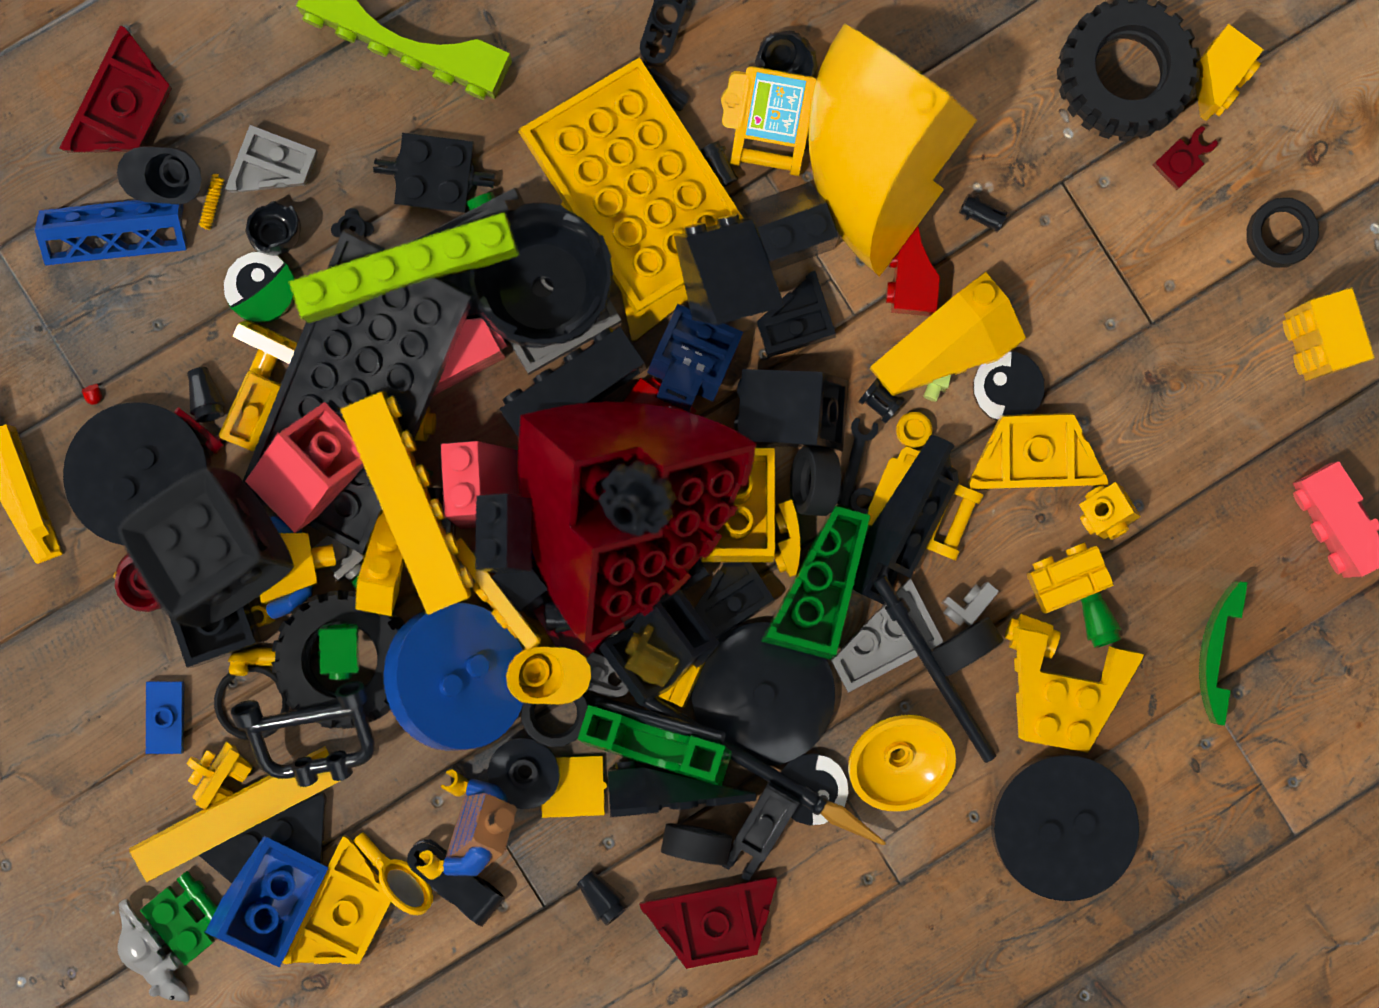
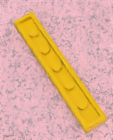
M326 746L305 757H311L312 760L325 758L329 755ZM330 772L317 774L318 780L314 784L300 787L295 778L277 779L267 776L207 807L206 810L203 809L130 847L129 852L145 881L148 882L340 781H334Z

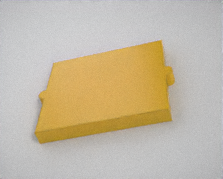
M603 755L556 757L560 769L559 784L552 797L541 805L542 818L605 815L604 789L607 788V783L604 782Z

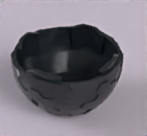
M538 202L524 204L505 215L509 220L519 256L485 267L470 269L469 283L471 292L475 295L473 303L485 323L510 342L532 348L564 344L581 337L589 331L605 311L610 300L613 277L611 255L603 235L597 233L583 218L563 208L562 205ZM545 279L552 283L553 291L549 296L538 297L534 294L532 288L538 280Z

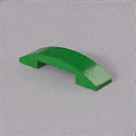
M1232 582L1225 590L1210 615L1202 639L1199 658L1200 691L1209 721L1217 725L1225 726L1231 691L1216 688L1227 618H1242L1247 582Z

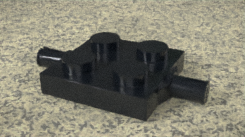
M402 133L400 153L396 161L375 158V165L388 168L373 166L374 174L394 175L396 182L395 205L466 213L468 195L473 185L494 188V181L481 179L495 180L496 173L475 171L472 161L473 141Z

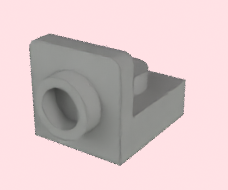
M326 536L315 547L333 544L336 565L329 567L334 573L333 576L338 581H343L346 577L349 581L354 580L360 573L366 553L361 554Z
M988 582L984 583L982 587L975 584L963 598V601L967 604L964 609L951 598L945 597L941 603L947 609L943 613L959 626L963 622L972 625L999 591Z

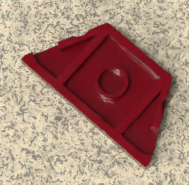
M119 26L59 147L67 153L128 152L133 148L144 147L172 90V87L125 27Z
M776 876L643 901L640 902V909L650 919L658 933L669 944L686 969L755 956L759 951L762 934L777 885Z

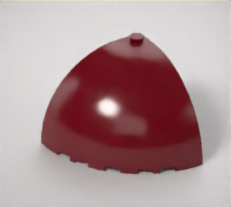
M627 402L580 403L521 415L518 448L520 496L532 498L531 548L540 574L556 607L584 644L623 629L624 622L640 612L644 616L653 610L652 606L666 592L671 596L691 577L688 571L701 556L707 559L722 537L718 533L719 530L728 521L730 516H734L738 509L734 502L740 487L747 486L753 466L756 443L739 432L708 418L677 409ZM635 461H639L645 465L655 467L658 472V478L667 479L671 483L672 491L676 496L675 502L670 507L673 516L658 533L652 534L646 530L641 536H636L631 533L622 532L605 516L599 500L605 492L602 481L617 465L623 464L629 468Z

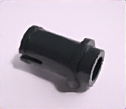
M716 141L702 148L700 152L722 186L726 187L737 181L738 177L735 175L724 153L726 147L721 146L719 141Z
M968 194L959 211L960 214L964 215V220L968 221L970 218L994 230V232H998L1005 221L1007 211H1003L979 199V194L975 196Z

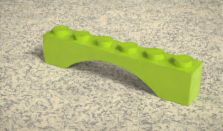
M298 0L296 5L300 13L304 15L302 20L320 29L325 24L336 29L335 35L351 43H354L356 39L368 43L367 48L380 56L387 57L388 53L400 57V63L412 70L419 71L421 67L434 72L432 77L444 84L452 86L453 81L466 86V93L481 100H484L486 96L493 99L496 98L512 63L510 53L479 39L457 44L437 45L421 43L401 37L381 26L366 13L357 0Z
M504 213L289 282L300 317L306 322L311 323L345 312L356 305L390 291L442 275L495 264L519 256V252L509 220Z

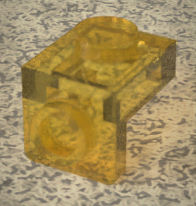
M647 624L641 635L634 633L625 649V652L630 654L624 668L640 675L648 683L664 687L674 673L679 660L647 643L654 627Z

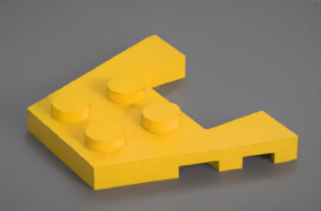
M1014 627L1013 641H1016L1017 658H1014V668L1018 672L1019 692L1016 693L1018 738L1028 742L1088 753L1143 660L1144 654L1109 646L1100 682L1040 671L1049 635L1043 632Z

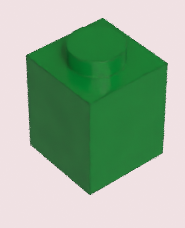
M358 624L321 625L319 628L320 674H329V679L335 680L351 678V673H358L359 670Z

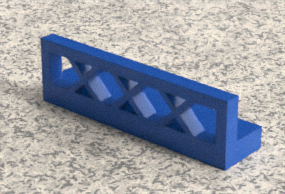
M131 200L39 210L35 225V233L45 266L187 250V241L182 224L183 204L147 203ZM174 227L177 240L163 241L155 236L154 233L160 228ZM123 232H133L142 239L138 244L128 245L118 238ZM96 235L106 241L102 248L93 249L83 243L87 236ZM61 239L71 245L66 252L51 253L48 241Z

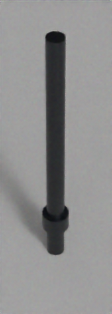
M885 575L880 576L873 581V584L887 605L885 610L892 621H897L984 763L992 761L996 758V753L949 677L944 675L932 655L931 648L909 614L911 609L905 599L898 597Z

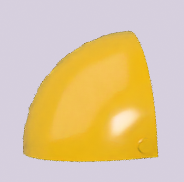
M844 24L833 40L822 62L814 86L809 117V155L818 193L827 203L837 232L853 253L880 277L943 192L944 188L933 180L976 123L977 119L945 91L868 37Z

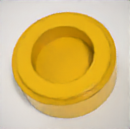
M909 412L903 415L896 425L897 439L906 447L918 448L923 446L932 435L930 420L919 412Z

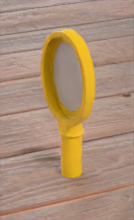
M364 832L359 834L353 842L370 860L372 866L378 869L380 885L389 900L399 909L411 915H421L427 912L433 903V893L430 885L409 868L407 862L398 859L390 860Z

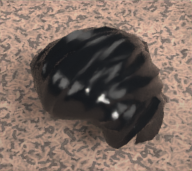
M795 31L770 32L760 43L755 65L760 68L814 77L817 68L816 51L805 37H802Z

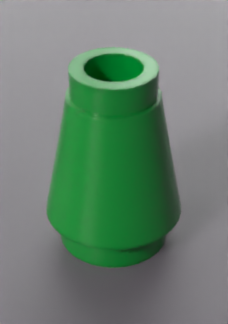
M1095 593L1080 599L1087 641H1092L1094 648H1100L1121 640L1119 633L1121 627L1102 598L1101 593Z

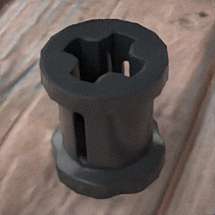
M877 378L858 402L861 405L867 404L882 417L881 421L886 424L906 399L902 396H892ZM875 395H877V396H878L880 399H882L886 404H888V406L885 405L882 401H880Z

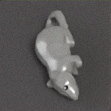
M127 898L119 903L122 930L118 940V954L121 961L129 969L142 975L151 985L149 989L150 996H160L168 1000L188 1002L190 996L187 987L173 973V970L175 971L182 962L174 952L166 955L162 948V945L166 942L148 921L145 923L140 921Z

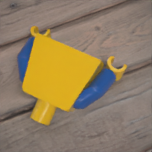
M272 516L270 519L285 542L294 567L277 584L260 595L262 604L251 608V612L260 610L264 615L263 621L256 624L258 627L271 624L275 619L290 614L295 607L302 605L312 596L313 586L318 584L315 569L336 565L333 544L311 548L308 533H303L302 529L294 533L277 516Z

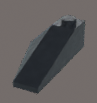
M636 760L615 762V768L608 770L611 818L659 813L664 807H669L671 810H685L698 807V804L718 806L756 801L755 791L727 784L718 786L675 772L645 765L637 766Z

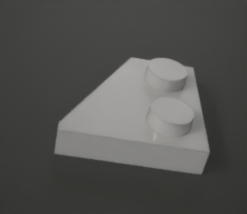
M249 125L225 189L231 193L306 186L318 151Z

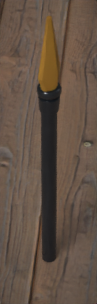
M657 697L642 705L650 711L701 725ZM724 740L723 746L732 751L731 760L767 782L770 781L800 799L799 803L809 810L812 808V812L815 815L821 814L832 825L883 846L886 845L884 840L843 806L828 801L826 795L819 796L818 792L800 785L728 740Z

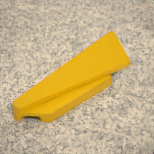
M2 425L0 426V502L34 562L40 564L64 554L15 426Z

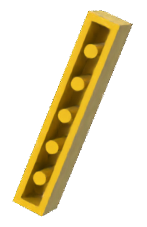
M386 391L341 408V413L427 615L469 598L472 595L469 588L474 587L472 577L466 566L461 568L455 555L460 552L457 541L452 532L446 534L441 522V520L445 519L443 508L437 498L431 499L426 486L431 484L429 475L423 464L417 466L412 454L413 451L417 450L409 430L403 431L397 419L402 416V412L394 396L388 397Z

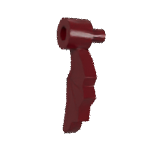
M178 407L174 411L208 439L204 445L213 453L217 454L224 446L222 443L223 439L219 437V434L216 437L212 435L202 424L196 422V419Z

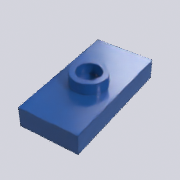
M184 681L146 682L145 754L184 753Z

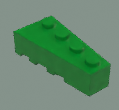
M835 506L822 525L761 640L762 642L826 659H832L836 656L870 515Z

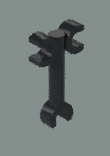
M855 418L851 424V433L854 441L842 486H840L837 504L851 507L856 512L868 514L869 510L860 508L856 501L860 495L872 497L873 492L867 488H859L856 491L855 489L868 441L877 435L878 424L873 423L870 433L863 435L858 430L860 419Z

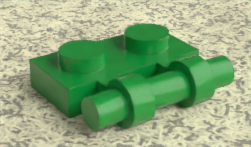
M188 871L176 879L185 890L180 896L177 895L171 886H168L139 910L184 966L215 942L214 938L205 933L218 907L205 893L204 889L206 887L200 880L196 881ZM191 900L205 914V917L200 921L186 906Z

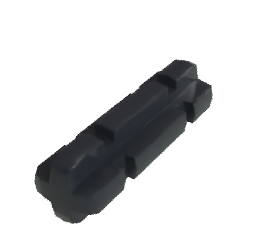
M642 60L671 107L677 111L683 110L690 100L689 93L680 87L678 89L675 88V83L653 67L649 69L648 64Z

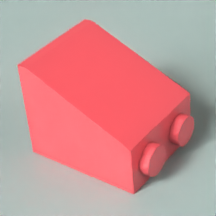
M465 319L434 395L506 358L502 352V349L508 347L505 340L491 329L483 319Z
M324 402L275 437L245 482L296 533L326 509L363 469L364 464L347 424Z
M479 441L441 444L444 514L448 520L460 529L476 528V496L504 493L520 496L518 450Z

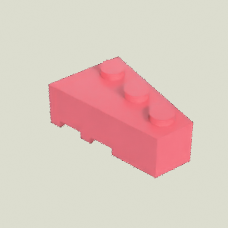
M1339 461L1330 463L1294 482L1293 485L1296 489L1293 492L1294 498L1303 511H1308L1313 520V523L1310 524L1313 534L1320 543L1325 542L1331 553L1328 555V560L1333 570L1338 575L1342 574L1344 578L1363 577L1378 569L1379 535L1377 531H1379V521L1377 518L1370 520L1361 503L1363 501L1362 495Z

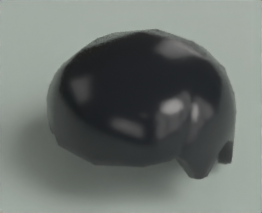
M272 201L266 206L256 208L247 218L245 232L254 249L260 253L275 256L289 252L297 244L301 224L297 212L292 205L286 207L276 201Z

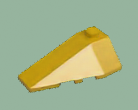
M985 272L954 295L870 366V370L889 393L894 396L930 384L933 380L954 373L957 375L966 372L969 368L984 363L987 365L996 362L1024 342L1026 337L1009 298Z

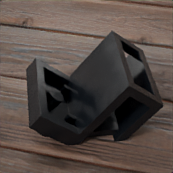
M680 588L671 596L666 592L652 606L653 610L645 616L640 613L630 628L604 641L599 647L601 653L640 706L671 689L692 663L696 669L701 666L720 644Z

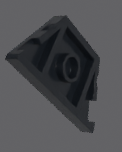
M322 793L294 805L199 856L230 883H233L264 836L323 864L322 843L325 830L324 808L326 795Z

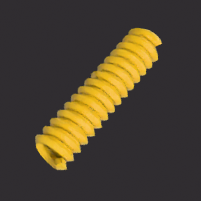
M219 174L211 175L210 188L207 192L208 195H206L207 198L205 199L206 202H204V209H202V216H200V223H198L207 230L212 229L213 219H215L213 216H215V209H217L216 206L219 202L218 199H220L222 185H224V179L219 178Z

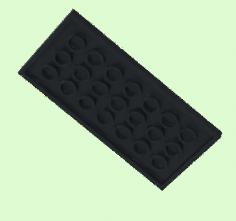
M349 229L343 230L327 269L377 254L387 249ZM435 277L377 296L345 312L311 323L306 322L243 479V482L252 490L255 496L261 499L245 480L275 437L324 402L345 422L340 410L341 408L386 391L388 397L394 396L399 404L402 416L397 419L402 430H409L413 440H415L475 295L441 277ZM365 467L317 518L307 524L361 554L367 552L377 518L383 512Z

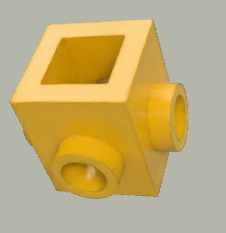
M1117 482L1106 488L1099 486L1085 495L1086 500L1079 504L1084 513L1080 516V520L1090 535L1096 533V535L1103 539L1109 537L1110 540L1120 537L1129 530L1127 525L1141 517L1124 487Z

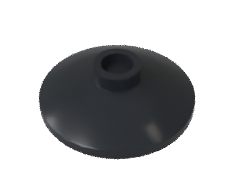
M516 738L507 741L495 751L490 759L488 766L489 783L499 786L507 796L508 803L516 806L517 809H532L544 804L552 797L559 784L560 769L555 755L547 746L534 739ZM528 765L532 770V774L529 776L522 775L519 770L520 766Z

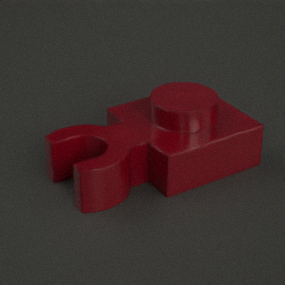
M1203 126L1197 128L1190 135L1188 146L1180 138L1152 164L1176 191L1204 165L1198 156L1211 153L1218 145L1216 139L1208 146H1203L1199 143V135L1205 130Z

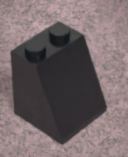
M811 182L743 206L747 219L753 220L772 271L834 250L839 238L827 203Z
M731 214L718 218L719 224L706 227L705 222L684 227L685 233L674 236L692 320L720 325L784 307L782 296L753 220L740 219L739 214Z
M742 369V378L737 386L740 406L739 414L736 415L734 422L735 431L757 445L793 448L807 446L843 451L849 380L824 372Z

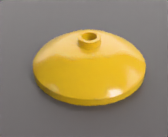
M917 715L890 717L870 727L857 740L849 757V778L858 796L875 808L894 812L915 809L933 800L948 785L956 764L955 748L948 733L931 719Z

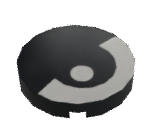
M1009 352L996 362L987 365L986 363L982 364L977 369L973 379V396L976 403L986 416L998 421L1000 415L1032 414L1040 406L1045 393L1044 377L1039 366L1028 356L1018 352Z
M817 753L803 754L790 761L781 770L782 774L800 785L818 792L819 796L826 795L828 801L843 807L845 806L848 797L847 778L841 767L830 757ZM801 803L798 804L791 816L794 821L809 826L828 822L821 814L815 815L812 812V808L809 810Z

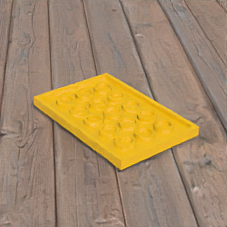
M640 57L524 125L518 131L567 209L583 218L597 233L603 235L611 255L612 278L635 314L684 284L674 239L675 235L685 233L684 227L703 222L706 223V227L719 224L718 218L731 214H739L740 219H744Z

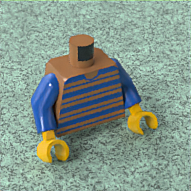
M455 770L446 771V774L455 779L450 786L441 785V787L456 797H460L465 793L467 796L463 799L444 861H440L431 851H423L419 854V857L427 864L425 866H417L416 868L426 878L435 879L442 872L445 875L475 876L502 856L514 824L517 809L516 806L508 803L507 796L499 786L476 779H471L468 782L466 777Z

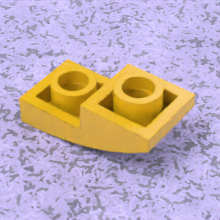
M792 499L778 504L779 512L775 514V521L780 534L787 532L789 539L776 544L778 551L775 552L774 559L779 572L786 571L788 578L797 575L800 558L799 524Z

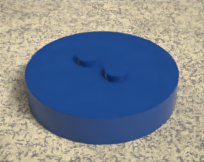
M455 603L428 615L426 610L413 616L399 629L393 638L384 665L385 693L394 717L410 736L420 743L438 750L458 751L485 746L500 738L513 725L524 703L512 696L507 687L506 679L508 665L522 651L518 639L507 628L504 629L498 623L491 611L473 604Z

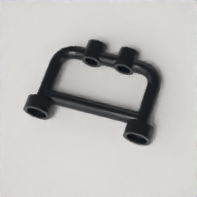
M360 681L348 682L337 688L335 695L338 704L263 717L259 702L247 700L238 703L230 711L235 726L245 729L256 762L261 770L277 779L295 778L300 787L314 784L318 780L317 774L330 772L334 781L345 780L352 775L353 767L367 763L373 757L375 751V739L363 704L368 700L364 684ZM351 716L361 744L360 750L354 753L347 754L345 751L340 750L330 753L325 758L312 760L311 757H301L291 764L280 765L271 759L262 732Z

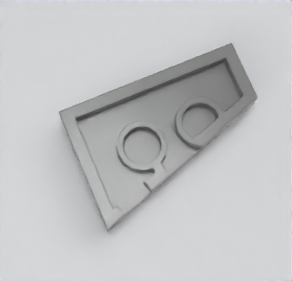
M909 578L896 593L899 598L903 597L911 609L909 612L911 618L932 649L944 643L916 587L911 578ZM886 603L831 659L848 693L918 656L897 621H892L885 610Z

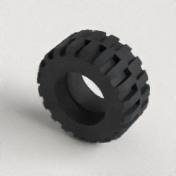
M1114 0L1111 4L1105 1L1097 5L1091 13H1086L1067 37L1059 55L1061 61L1057 68V79L1061 80L1062 84L1059 92L1062 100L1067 99L1070 104L1067 108L1072 117L1079 115L1084 120L1081 126L1088 131L1093 127L1100 131L1099 136L1109 139L1112 135L1119 136V141H1130L1136 136L1140 139L1149 137L1155 131H1161L1168 126L1192 99L1196 91L1194 85L1199 81L1201 70L1196 68V63L1200 60L1199 48L1192 47L1191 42L1195 37L1191 29L1184 31L1180 26L1184 19L1177 13L1173 17L1165 13L1167 6L1160 2H1157L1155 6L1147 4L1148 0H1134L1133 2ZM1115 39L1134 40L1143 44L1152 52L1160 70V81L1152 94L1141 100H1126L1113 95L1103 86L1096 72L1095 61L1100 49L1109 41Z
M328 591V593L317 594L308 598L307 602L295 607L290 612L292 615L289 619L283 621L278 629L281 633L278 640H274L272 651L275 652V662H271L272 673L276 672L278 682L275 684L279 693H284L288 699L286 701L287 705L292 710L298 711L338 704L335 692L322 686L315 678L311 668V650L319 637L321 625L358 624V629L370 637L377 652L375 673L364 686L368 700L363 704L369 723L386 715L390 710L384 687V665L393 638L405 624L402 618L398 617L394 612L392 616L357 610L356 591ZM351 716L316 722L321 724V727L331 729L355 728Z

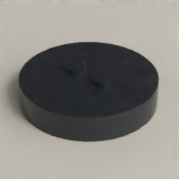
M133 402L118 404L102 410L90 418L78 430L71 441L66 453L63 469L65 493L73 512L86 528L104 540L123 545L118 528L128 516L181 479L212 466L211 458L200 434L176 413L149 403Z
M1054 754L1040 757L1025 764L1005 782L993 807L991 833L993 844L1001 863L1008 873L1022 886L1048 899L1077 901L1090 898L1105 891L1126 872L1138 845L1139 818L1130 792L1112 771L1093 760L1081 756Z

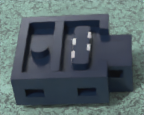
M677 304L647 372L663 380L656 398L688 412L697 395L714 402L743 332L724 323L714 325L692 320L690 309Z

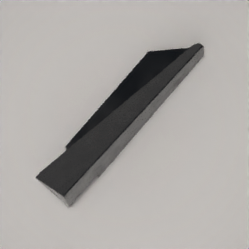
M936 435L929 437L866 534L853 585V590L884 605L885 602L873 581L885 575L893 587L898 572L909 578L912 577L959 483L958 471L951 466L950 453L954 449L952 442Z

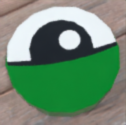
M250 252L238 258L228 269L224 280L225 298L230 308L241 318L255 323H270L283 317L293 305L295 298L289 281L296 279L290 267L278 256Z

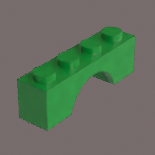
M588 705L577 739L587 746L718 786H722L732 751L726 746L693 736L665 731Z

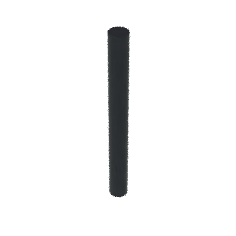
M592 695L589 701L590 706L623 715L652 727L685 736H693L723 745L725 740V732L597 695Z

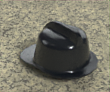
M137 147L125 153L118 163L117 176L119 184L126 194L135 200L147 203L186 204L193 200L201 189V168L190 154L178 148Z

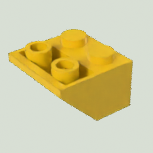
M1230 24L1212 41L1196 63V68L1201 69L1199 81L1195 84L1200 117L1205 121L1214 113L1220 117L1239 95L1240 92L1235 87L1241 88L1246 81L1250 80L1262 64L1256 59L1264 49Z

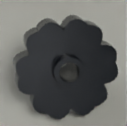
M635 461L629 468L619 464L602 481L605 492L599 500L604 514L622 532L641 536L647 530L652 534H656L672 518L673 512L670 507L675 502L676 496L672 491L671 483L667 479L658 478V472L655 467L645 465L639 461Z

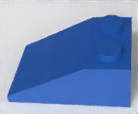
M264 836L221 899L205 933L280 968L328 867Z

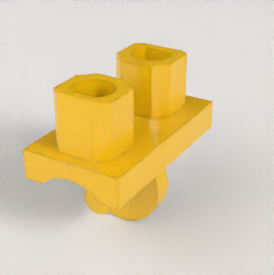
M227 741L213 763L212 761L216 754L209 750H206L201 760L190 757L186 763L194 770L188 781L195 786L199 784L192 797L197 801L195 804L204 810L208 806L234 794L229 789L221 786L227 775L243 782L252 770L251 763L239 754L236 746Z

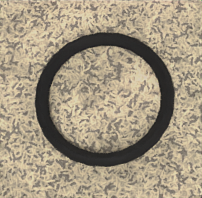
M248 665V672L262 673L270 677L275 683L278 682L276 672L272 673L271 669L261 665ZM228 673L219 683L214 696L216 717L228 733L237 738L248 740L246 732L233 727L223 714L222 695L224 689L236 677ZM281 693L282 709L280 714L287 713L290 708L286 703L288 699L284 693ZM278 729L262 732L263 738L272 735Z

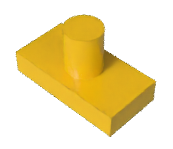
M249 320L238 323L233 337L258 348L250 371L265 378H270L277 359L290 363L297 346V342Z

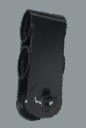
M423 839L414 844L407 857L409 868L427 882L441 897L457 906L471 921L483 927L505 899L504 895L489 882L477 875L455 876L445 875L442 872L435 879L426 878L416 867L425 866L427 863L425 862L422 865L418 862L419 853L416 851L423 852L428 849L440 861H444L447 851L431 839Z

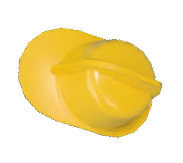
M536 646L530 651L524 649L508 665L506 674L507 687L512 696L520 702L557 705L571 703L580 698L588 689L591 680L590 665L586 658L578 651L565 647Z

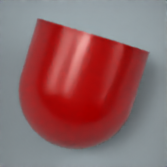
M98 384L87 386L81 391L85 401L90 405H97L102 400V393Z

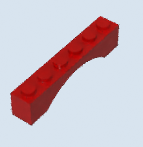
M917 226L889 264V268H895L894 282H887L886 303L892 304L891 313L931 316L937 311L940 276L929 261L921 241L919 227Z

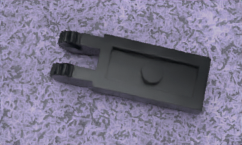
M769 781L732 843L733 846L729 853L728 864L722 867L729 870L736 863L741 850L753 857L745 865L741 878L749 881L760 862H764L796 810L800 799Z

